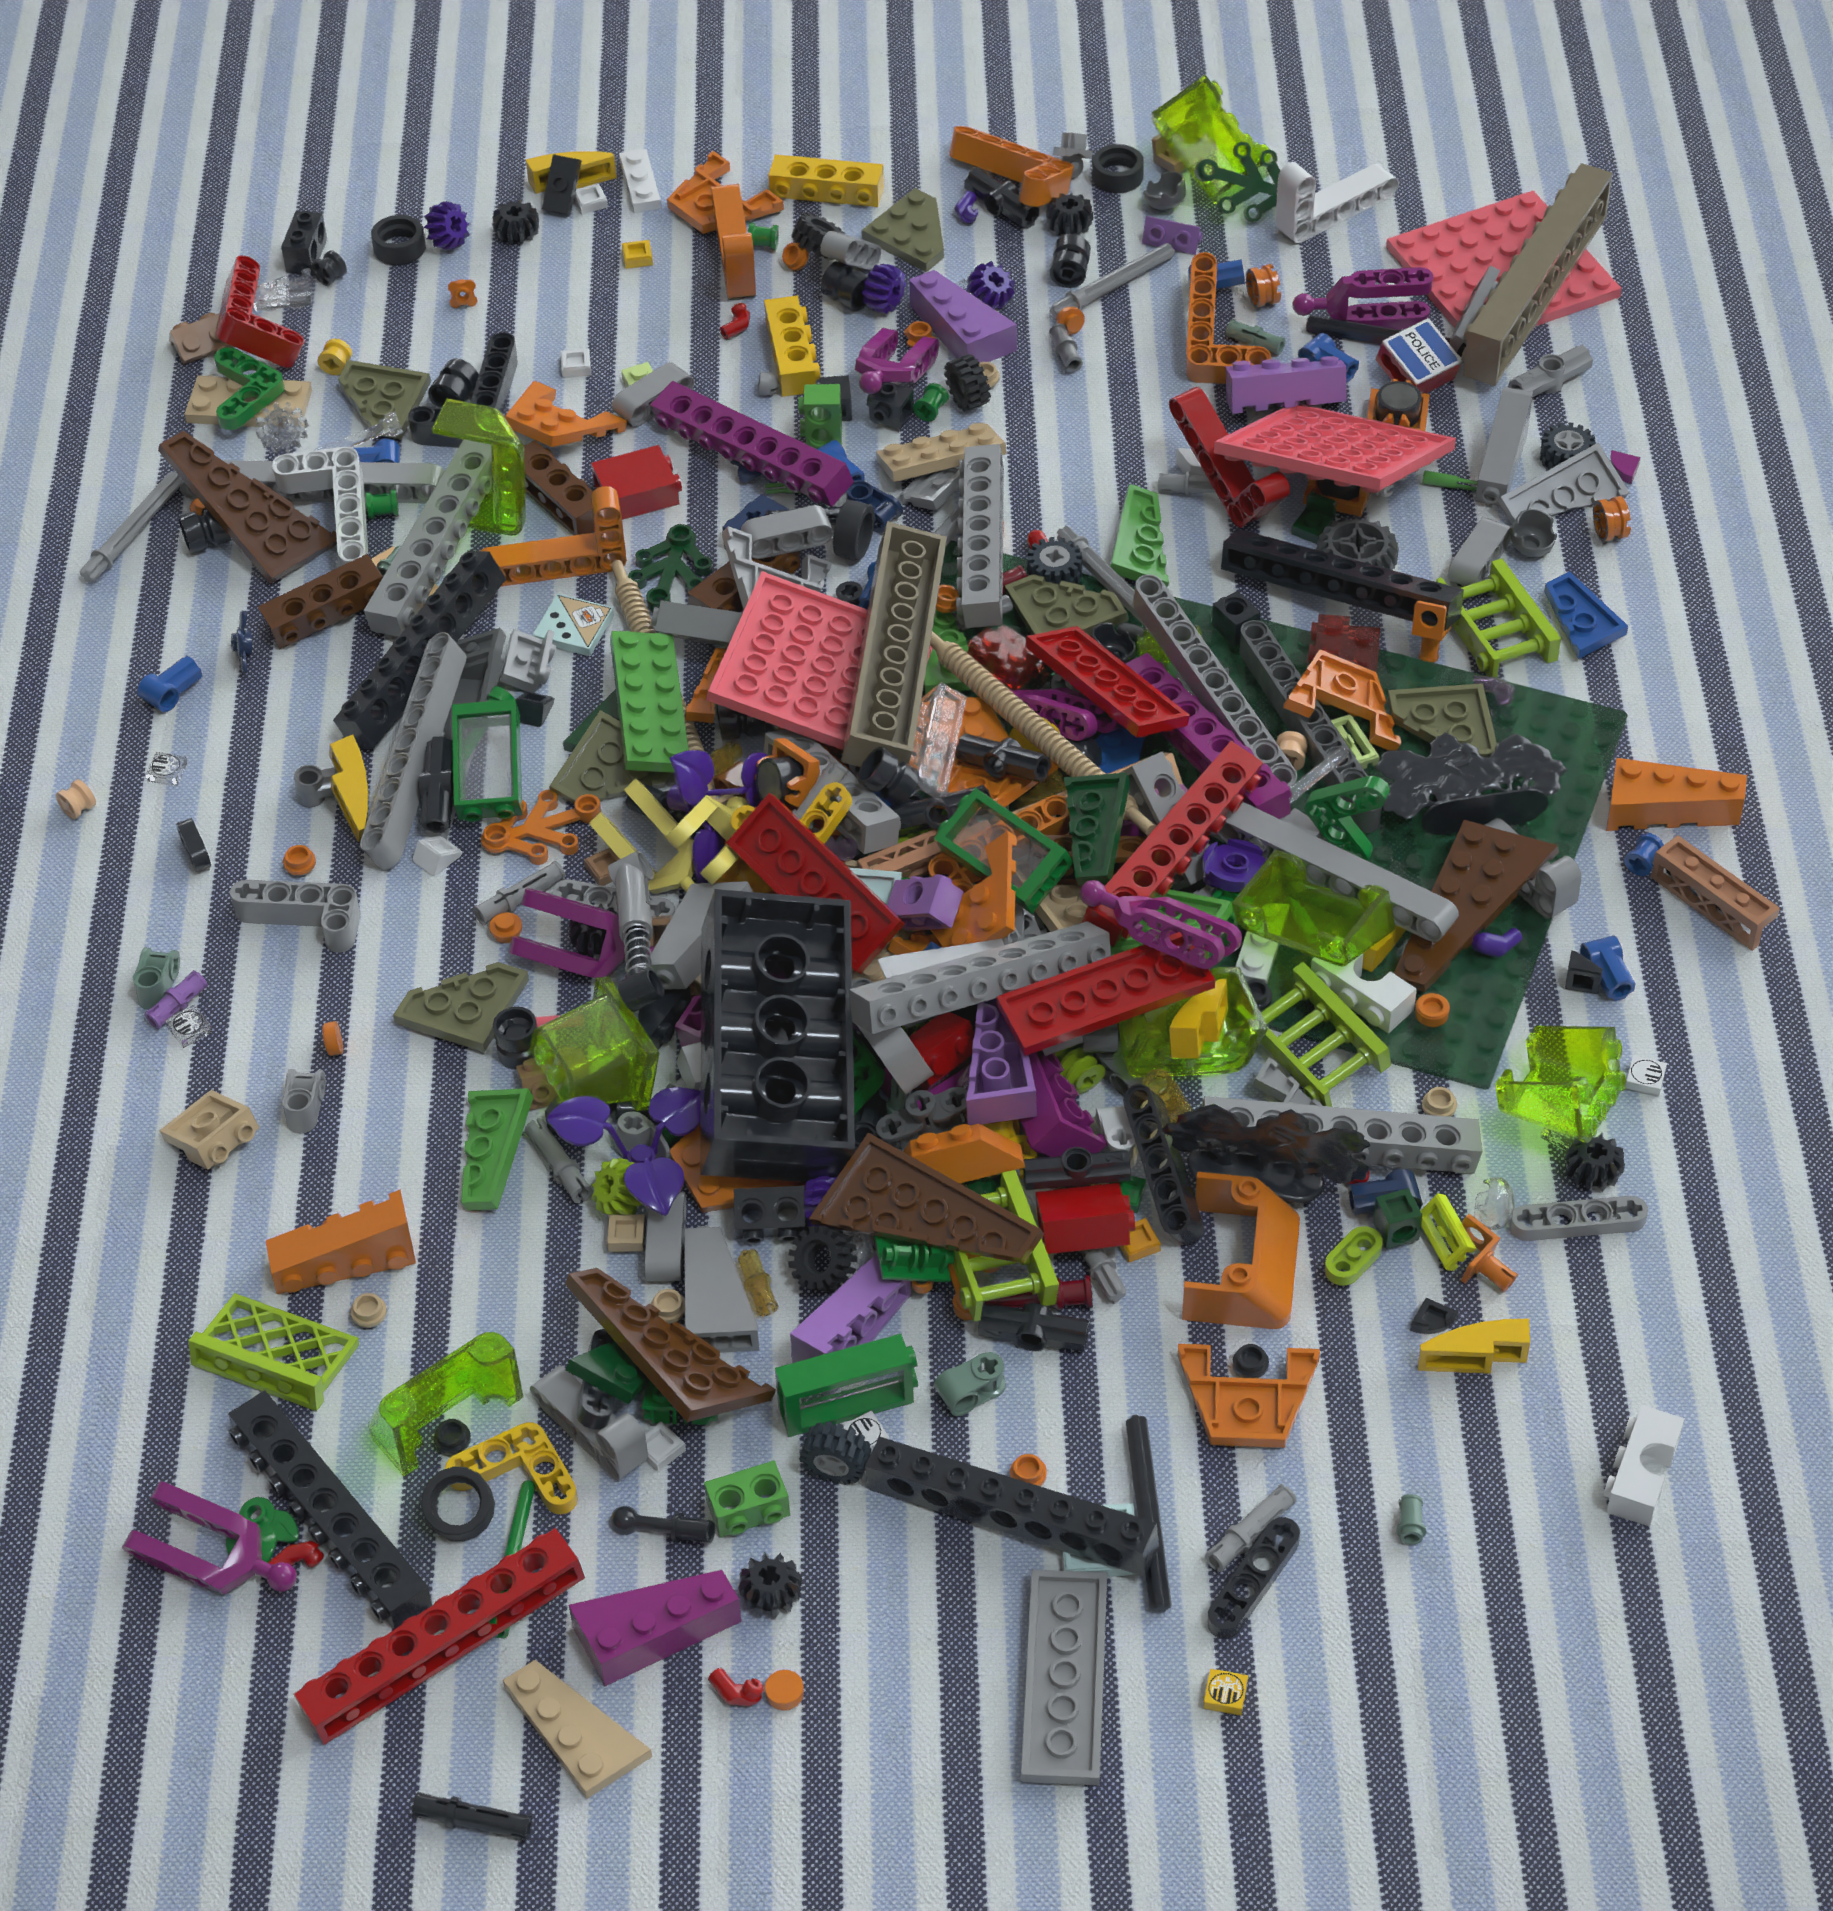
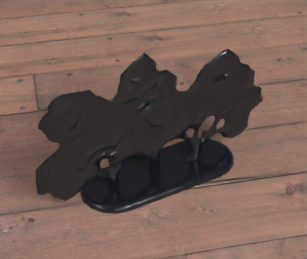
M1444 732L1430 743L1431 754L1427 758L1410 750H1393L1384 752L1381 756L1382 760L1376 766L1384 776L1394 779V783L1389 786L1390 792L1382 806L1383 810L1387 812L1393 811L1395 814L1408 819L1414 817L1423 807L1431 806L1424 813L1422 827L1426 832L1434 835L1458 833L1464 820L1485 825L1496 818L1502 819L1508 825L1532 821L1546 810L1549 804L1546 795L1558 792L1561 788L1559 777L1568 770L1564 767L1563 762L1552 759L1550 750L1541 745L1533 744L1529 739L1518 734H1512L1500 741L1490 757L1479 756L1477 747L1468 743H1459L1456 737L1447 732ZM1519 776L1523 777L1522 787L1517 786L1515 787L1516 790H1512L1513 780ZM1530 780L1535 781L1534 786H1528ZM1500 783L1507 784V789L1505 790L1500 787ZM1489 789H1497L1502 791L1499 793L1480 795L1483 791ZM1430 794H1434L1438 802L1431 801L1429 798Z
M1210 1104L1200 1107L1195 1111L1179 1114L1176 1122L1167 1123L1162 1128L1164 1133L1172 1136L1173 1141L1171 1145L1181 1152H1190L1187 1158L1188 1169L1196 1180L1197 1172L1254 1177L1262 1181L1281 1199L1291 1203H1308L1318 1198L1325 1186L1324 1175L1335 1183L1343 1184L1352 1182L1355 1179L1365 1180L1369 1168L1351 1156L1371 1146L1364 1139L1365 1136L1361 1132L1338 1128L1312 1132L1309 1129V1120L1292 1109L1279 1113L1278 1117L1267 1116L1257 1120L1256 1126L1246 1127L1232 1112L1217 1104ZM1210 1140L1220 1141L1224 1145V1150L1220 1151L1221 1148L1219 1147L1214 1149ZM1199 1142H1205L1207 1146H1200ZM1229 1147H1237V1148H1238V1149L1235 1150V1151H1232V1152L1229 1151ZM1246 1152V1153L1253 1154V1155H1256V1156H1251V1155H1246V1154H1235V1153Z

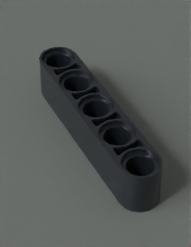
M1135 1084L1125 1092L1123 1103L1161 1226L1165 1232L1181 1244H1194L1202 1237L1204 1225L1181 1152L1171 1145L1173 1141L1172 1136L1162 1131V1128L1171 1122L1165 1102L1146 1085ZM1148 1100L1147 1104L1141 1108V1105ZM1158 1129L1155 1136L1150 1139V1136L1153 1133V1131ZM1167 1159L1166 1164L1161 1169H1159L1161 1163ZM1177 1189L1174 1197L1169 1199V1196L1172 1193V1191ZM1187 1219L1185 1226L1178 1230L1179 1225Z

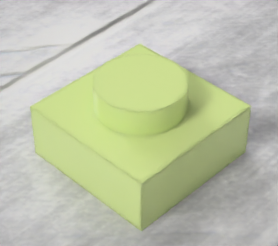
M648 362L621 370L622 380L626 387L653 372Z

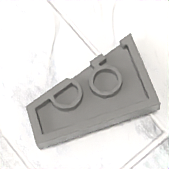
M1491 265L1473 289L1471 298L1464 308V314L1448 342L1455 352L1459 350L1463 343L1467 344V341L1464 340L1467 325L1474 323L1480 306H1485L1484 302L1489 296L1490 291L1496 289L1499 285L1495 280L1500 270Z

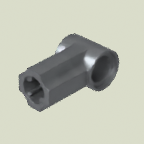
M314 765L299 767L294 773L298 803L304 807H316L323 803L325 797L334 795L331 790V776L337 774L335 768L321 770Z

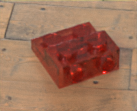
M1319 614L1318 622H1312L1310 640L1316 641V644H1309L1308 663L1312 662L1319 650H1323L1377 673L1380 628L1349 625L1350 616Z
M1004 624L995 631L988 627L970 640L967 651L989 673L1015 691L1048 667L1047 664L1025 648V637Z

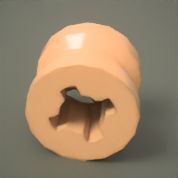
M1294 731L1281 733L1277 737L1276 743L1295 770H1300L1305 762V753L1308 747L1307 739L1302 734Z
M79 779L73 781L69 789H62L55 796L61 809L71 819L78 818L83 809H90L96 805V799L92 791Z

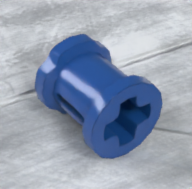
M1652 833L1641 834L1637 839L1636 848L1628 852L1624 858L1626 867L1636 875H1648L1653 869L1656 851L1664 846L1662 840Z

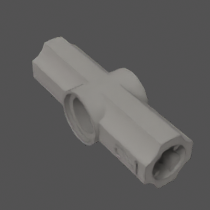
M1584 345L1576 346L1560 355L1547 354L1540 358L1537 367L1509 380L1508 387L1533 392L1532 397L1542 392L1556 393L1561 390L1564 381L1591 368L1593 359L1589 349Z

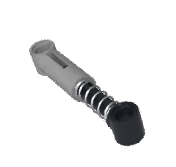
M639 850L608 865L610 877L616 886L619 935L624 942V952L626 954L627 973L625 979L618 982V991L622 1001L631 1012H636L663 998L665 995L662 982L651 967L652 959L650 958L651 950L649 949L651 945L649 940L653 936L648 881L652 880L654 875L649 861Z

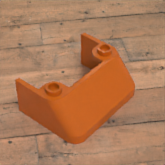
M1197 1172L1196 1202L1199 1211L1257 1217L1252 1264L1235 1263L1226 1267L1221 1276V1285L1184 1281L1182 1320L1265 1329H1279L1286 1326L1290 1321L1300 1226L1299 1214L1257 1178Z

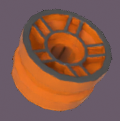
M1272 264L1263 265L1261 269L1257 267L1249 268L1246 271V288L1249 299L1255 308L1263 307L1267 302L1270 305L1280 302L1281 292H1277V286L1280 285L1277 271L1271 270L1274 268Z
M1622 496L1612 497L1610 501L1606 499L1596 500L1593 505V522L1599 539L1602 542L1613 540L1614 537L1618 539L1629 537L1631 527H1627V521L1631 520L1625 499Z

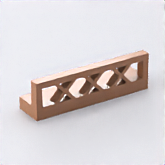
M974 818L967 826L970 828L965 829L954 843L958 845L992 826L988 820L979 824L976 818ZM933 829L857 860V866L859 869H870V866L879 863L873 866L871 870L902 872V878L925 876L929 874L928 866L931 859L943 853L936 841L928 844L934 841L938 829Z
M1679 835L1656 851L1651 875L1652 879L1753 951L1759 946L1762 929L1778 917L1780 908ZM1664 868L1670 871L1673 879L1663 872ZM1690 887L1695 889L1699 897L1692 893ZM1715 905L1721 908L1724 915L1718 912ZM1740 923L1751 930L1750 934L1743 930Z

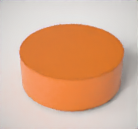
M1429 993L1422 995L1416 1002V1019L1421 1024L1429 1027L1443 1025L1449 1018V1002L1439 994Z
M338 1022L324 1023L322 1033L328 1055L343 1054V1042Z
M779 1670L772 1673L765 1683V1694L768 1703L778 1710H790L798 1706L804 1696L801 1677L791 1670Z

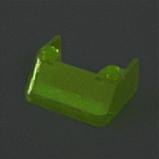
M446 399L432 428V433L491 445L492 487L489 494L485 495L477 515L473 516L468 527L510 536L519 534L526 522L525 456L522 442L499 410L493 407Z

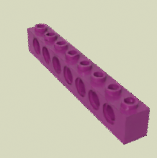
M671 381L650 405L656 416V423L663 429H671L686 440L692 439L706 450L710 451L712 449L717 451L729 461L735 460L749 471L756 470L770 481H778L795 493L799 491L807 495L815 503L819 504L822 502L833 507L854 483L846 463L677 382Z
M1149 653L1125 663L1190 714L1188 726L1160 733L1201 774L1230 741H1233L1254 756L1253 751L1248 746H1244L1231 729H1226L1213 712H1209L1201 705L1197 696L1191 695L1184 688L1178 678L1174 679L1167 672L1165 666L1161 662H1157ZM1264 763L1258 774L1262 777L1260 783L1252 793L1245 792L1243 802L1281 819L1291 814L1290 799L1292 798V793L1287 783L1280 781L1272 773L1270 767Z

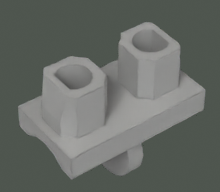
M1062 132L1061 147H1054L1053 155L1063 156L1061 160L1074 165L1072 178H1074L1083 171L1082 158L1092 159L1093 151L1086 150L1088 134Z

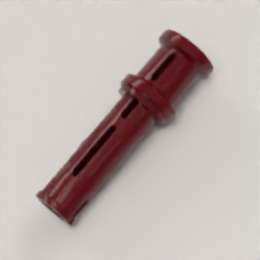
M1085 1276L1083 1280L1061 1281L1060 1278H1057L1059 1288L1056 1304L1050 1306H1053L1054 1309L1057 1308V1310H1063L1064 1306L1086 1304L1087 1308L1093 1307L1090 1276ZM1031 1292L985 1301L987 1304L1012 1308H1022L1030 1303L1041 1304L1038 1295H1033Z

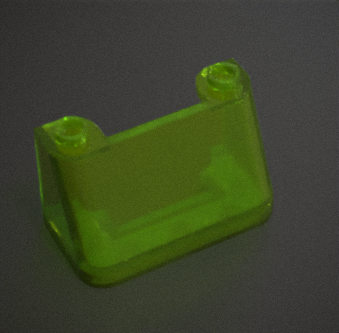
M1216 967L1211 970L1216 981L1219 979L1227 980L1228 1011L1218 1042H1204L1199 1059L1171 1058L1169 1027L1175 1015L1191 997L1118 1022L1123 1061L1129 1075L1140 1078L1229 1074L1246 1067L1268 1028L1241 968Z
M482 1333L388 1393L380 1401L368 1422L370 1436L403 1477L419 1467L415 1451L416 1448L418 1449L424 1444L422 1436L417 1430L472 1394L483 1405L490 1402L489 1399L498 1398L504 1400L508 1407L524 1398L515 1349L499 1333Z

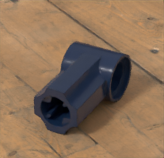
M1399 1169L1389 1173L1383 1180L1349 1184L1348 1194L1352 1213L1354 1215L1374 1213L1376 1197L1409 1188L1419 1209H1421L1423 1203L1414 1173L1408 1169Z

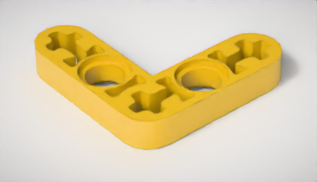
M833 782L825 785L800 821L809 829V825L813 820L823 819L825 821L823 829L814 834L825 844L852 805L851 794L841 783ZM840 795L842 798L839 803L830 801L832 796L838 797ZM744 805L733 812L731 825L735 831L742 825V820L744 818L747 819L754 811V807ZM824 808L827 812L830 811L831 816L828 817V815L821 809Z
M533 1422L522 1423L449 1458L445 1465V1469L450 1467H467L479 1473L486 1482L522 1465L550 1512L555 1514L569 1513L576 1507L578 1502L574 1481L542 1427ZM529 1437L532 1441L535 1440V1443L529 1445L526 1441L523 1442V1439ZM510 1444H513L514 1450L516 1449L517 1451L516 1453L512 1454ZM495 1450L503 1451L506 1454L505 1458L497 1463H491L486 1460V1456ZM480 1459L482 1469H479L478 1464H475L476 1460ZM542 1462H550L555 1466L553 1471L548 1474H539L535 1471L536 1466ZM466 1483L450 1485L457 1491H466L473 1488ZM555 1483L558 1484L561 1493L567 1496L565 1499L561 1500L560 1497L555 1496L553 1488Z

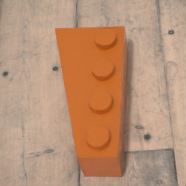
M1616 758L1606 831L1618 830L1619 826L1633 825L1634 830L1647 829L1648 825L1666 824L1667 828H1680V825L1683 823H1695L1697 827L1739 825L1745 801L1747 775Z
M401 1189L389 1193V1200L376 1205L373 1200L360 1204V1211L342 1217L339 1213L328 1216L322 1225L313 1228L307 1224L265 1240L276 1293L296 1292L308 1287L329 1285L340 1280L365 1277L372 1273L390 1269H401L405 1266L416 1264Z

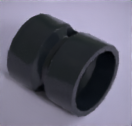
M1067 234L1061 236L1056 241L1050 266V277L1057 285L1064 288H1074L1084 282L1091 254V246L1084 237L1077 234Z
M835 261L829 265L821 279L820 288L822 293L833 300L839 299L842 305L854 311H859L867 305L863 303L864 295L862 291L865 288L864 282L868 276L860 271H855L853 267L840 261Z
M458 358L449 360L428 390V396L432 404L436 407L463 408L469 395L475 389L479 376L477 370L465 360Z
M207 508L202 509L201 515L193 511L178 516L180 528L190 553L206 549L208 542L219 545L231 541V537Z
M716 704L721 740L740 738L741 733H745L748 737L765 735V721Z
M883 747L874 749L867 756L858 773L860 784L873 792L879 791V795L894 806H900L910 798L920 779V773L917 769L904 761L898 764L897 756Z
M510 1007L499 1012L493 1021L499 1061L505 1067L517 1070L516 1066L523 1065L524 1061L540 1057L541 1045L535 1015L524 1007Z

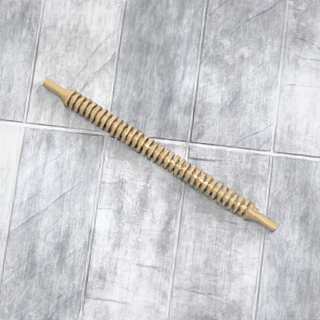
M613 561L611 568L617 581L615 594L630 631L656 633L637 583L628 578L622 561ZM681 694L682 704H683V711H684V718H685V713H686V708H687V706H686L685 701H684V699H683V696H682V694ZM685 720L689 750L704 751L693 721ZM713 775L711 782L707 785L708 790H713L715 775ZM709 796L714 800H717L716 796Z
M932 631L930 646L937 651L938 661L1025 736L1026 739L1040 749L1042 753L1050 757L1067 775L1077 777L1106 774L1004 686L1003 683L989 673L988 670L974 660L957 643L945 642ZM1128 793L1123 819L1126 821L1130 820L1149 836L1156 828V825L1138 810L1135 798Z

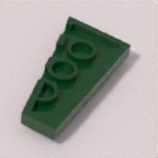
M1127 772L1065 777L1064 782L1068 796L1066 800L1070 814L1069 827L1073 841L1072 854L1076 881L1079 886H1083L1084 883L1091 880L1107 884L1113 876L1130 779Z

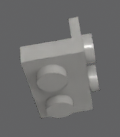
M513 629L509 637L500 681L532 693L536 692L540 683L546 684L551 672V667L547 664L552 660L556 649V644L552 643L554 631L548 630L542 640Z

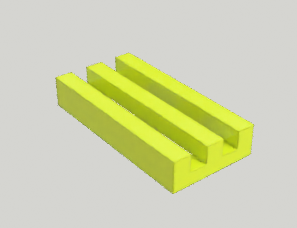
M1437 1193L1421 1210V1227L1445 1269L1455 1271L1458 1268L1457 1262H1464L1467 1259L1466 1253H1473L1476 1247L1447 1196ZM1430 1213L1438 1225L1437 1228L1429 1216ZM1442 1237H1445L1446 1241L1448 1242L1450 1248H1451L1452 1251H1453L1452 1254L1450 1253L1449 1249L1447 1248V1246H1446L1445 1242L1443 1241Z

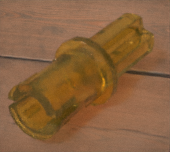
M728 742L722 749H716L710 755L714 766L712 779L734 765L742 757L743 751L738 743L735 742L732 745V742Z
M755 1249L743 1250L738 1257V1261L745 1277L744 1287L752 1296L757 1315H771L767 1306L770 1305L773 1313L778 1310L779 1306L770 1287L772 1281L770 1274L765 1273L759 1254Z

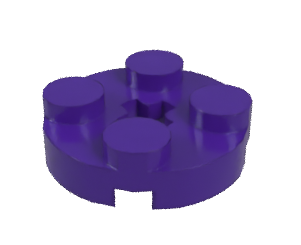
M1228 839L1227 845L1217 847L1218 842L1205 850L1202 871L1204 874L1203 881L1206 885L1250 896L1254 893V889L1259 888L1265 883L1269 871V860L1262 856L1263 850L1257 845L1244 840Z

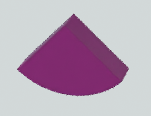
M1612 450L1610 462L1622 481L1632 484L1640 465L1641 457Z

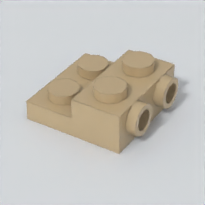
M210 1090L159 1131L164 1141L184 1150L189 1161L209 1169L224 1162L228 1158L229 1152L238 1145L252 1140L255 1132L260 1127L248 1106Z

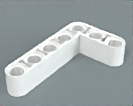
M1288 163L1281 169L1278 176L1276 227L1295 243H1302L1389 199L1397 191L1399 180L1381 165L1373 164L1315 193V178L1297 163Z
M337 447L288 453L276 457L272 462V469L277 487L281 492L293 494L326 489L334 490L337 552L341 566L367 554L368 539L364 481L357 451L351 447Z

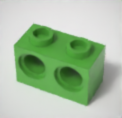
M840 384L804 385V397H799L798 399L799 415H804L805 419H800V437H806V444L815 449L832 440H836L842 445Z
M775 1460L704 1482L706 1502L720 1538L727 1535H739L749 1528L765 1523L774 1524L784 1517L790 1516L789 1496ZM763 1495H772L768 1498H761ZM728 1506H737L733 1509H725Z

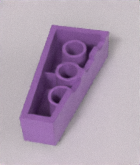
M935 270L909 279L910 306L924 322L932 327L934 334L956 359L970 354L975 359H978L979 362H991L1017 351V324Z
M1322 357L1319 362H1309L1307 358H1295L1291 360V363L1281 364L1279 360L1271 359L1262 361V365H1251L1249 361L1233 362V366H1226V402L1232 414L1243 413V407L1245 406L1254 408L1255 411L1268 410L1270 404L1276 403L1277 406L1289 408L1298 406L1300 400H1305V403L1308 405L1346 401V365L1342 360L1338 361V357Z
M996 998L978 1003L972 1062L969 1073V1088L966 1099L968 1125L1036 1117V1089L1029 1055H1023L997 1007Z
M878 1256L872 1257L790 1333L792 1363L873 1341L911 1296V1281L882 1279Z

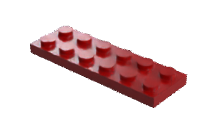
M1078 626L1027 636L1025 648L1052 668L1056 674L1073 685L1076 690H1079L1089 698L1093 704L1109 714L1113 720L1125 727L1132 735L1146 737L1149 734L1163 731L1168 732L1176 728L1188 726L1190 714Z
M771 793L767 794L726 842L777 894L851 900L852 968L860 974L905 924Z
M1180 932L1169 935L1174 945L1183 946L1184 938ZM1143 944L996 996V1002L1023 1055L1026 1056L1215 988L1216 979L1210 969L1196 967ZM1191 945V947L1188 949V952L1194 949L1195 946Z

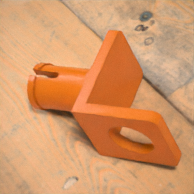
M1417 601L1414 609L1411 635L1422 637L1419 659L1424 662H1436L1439 659L1440 641L1443 640L1451 629L1449 627L1446 631L1444 630L1447 608L1442 605ZM1424 611L1435 613L1438 618L1437 624L1434 626L1425 625L1421 619V614Z
M1468 1214L1462 1224L1475 1247L1481 1252L1467 1266L1461 1281L1466 1284L1475 1273H1482L1501 1288L1503 1292H1506L1508 1287L1514 1283L1518 1274L1493 1256L1501 1238L1471 1214ZM1470 1227L1478 1230L1484 1240L1476 1238L1470 1231Z

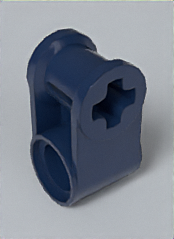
M854 481L846 491V501L853 500L873 506L875 513L874 532L883 533L887 521L890 522L892 519H897L903 514V507L897 498L875 488L866 481Z

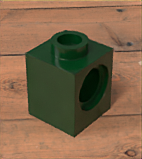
M1409 1188L1376 1197L1373 1224L1382 1236L1386 1249L1419 1240L1422 1213Z

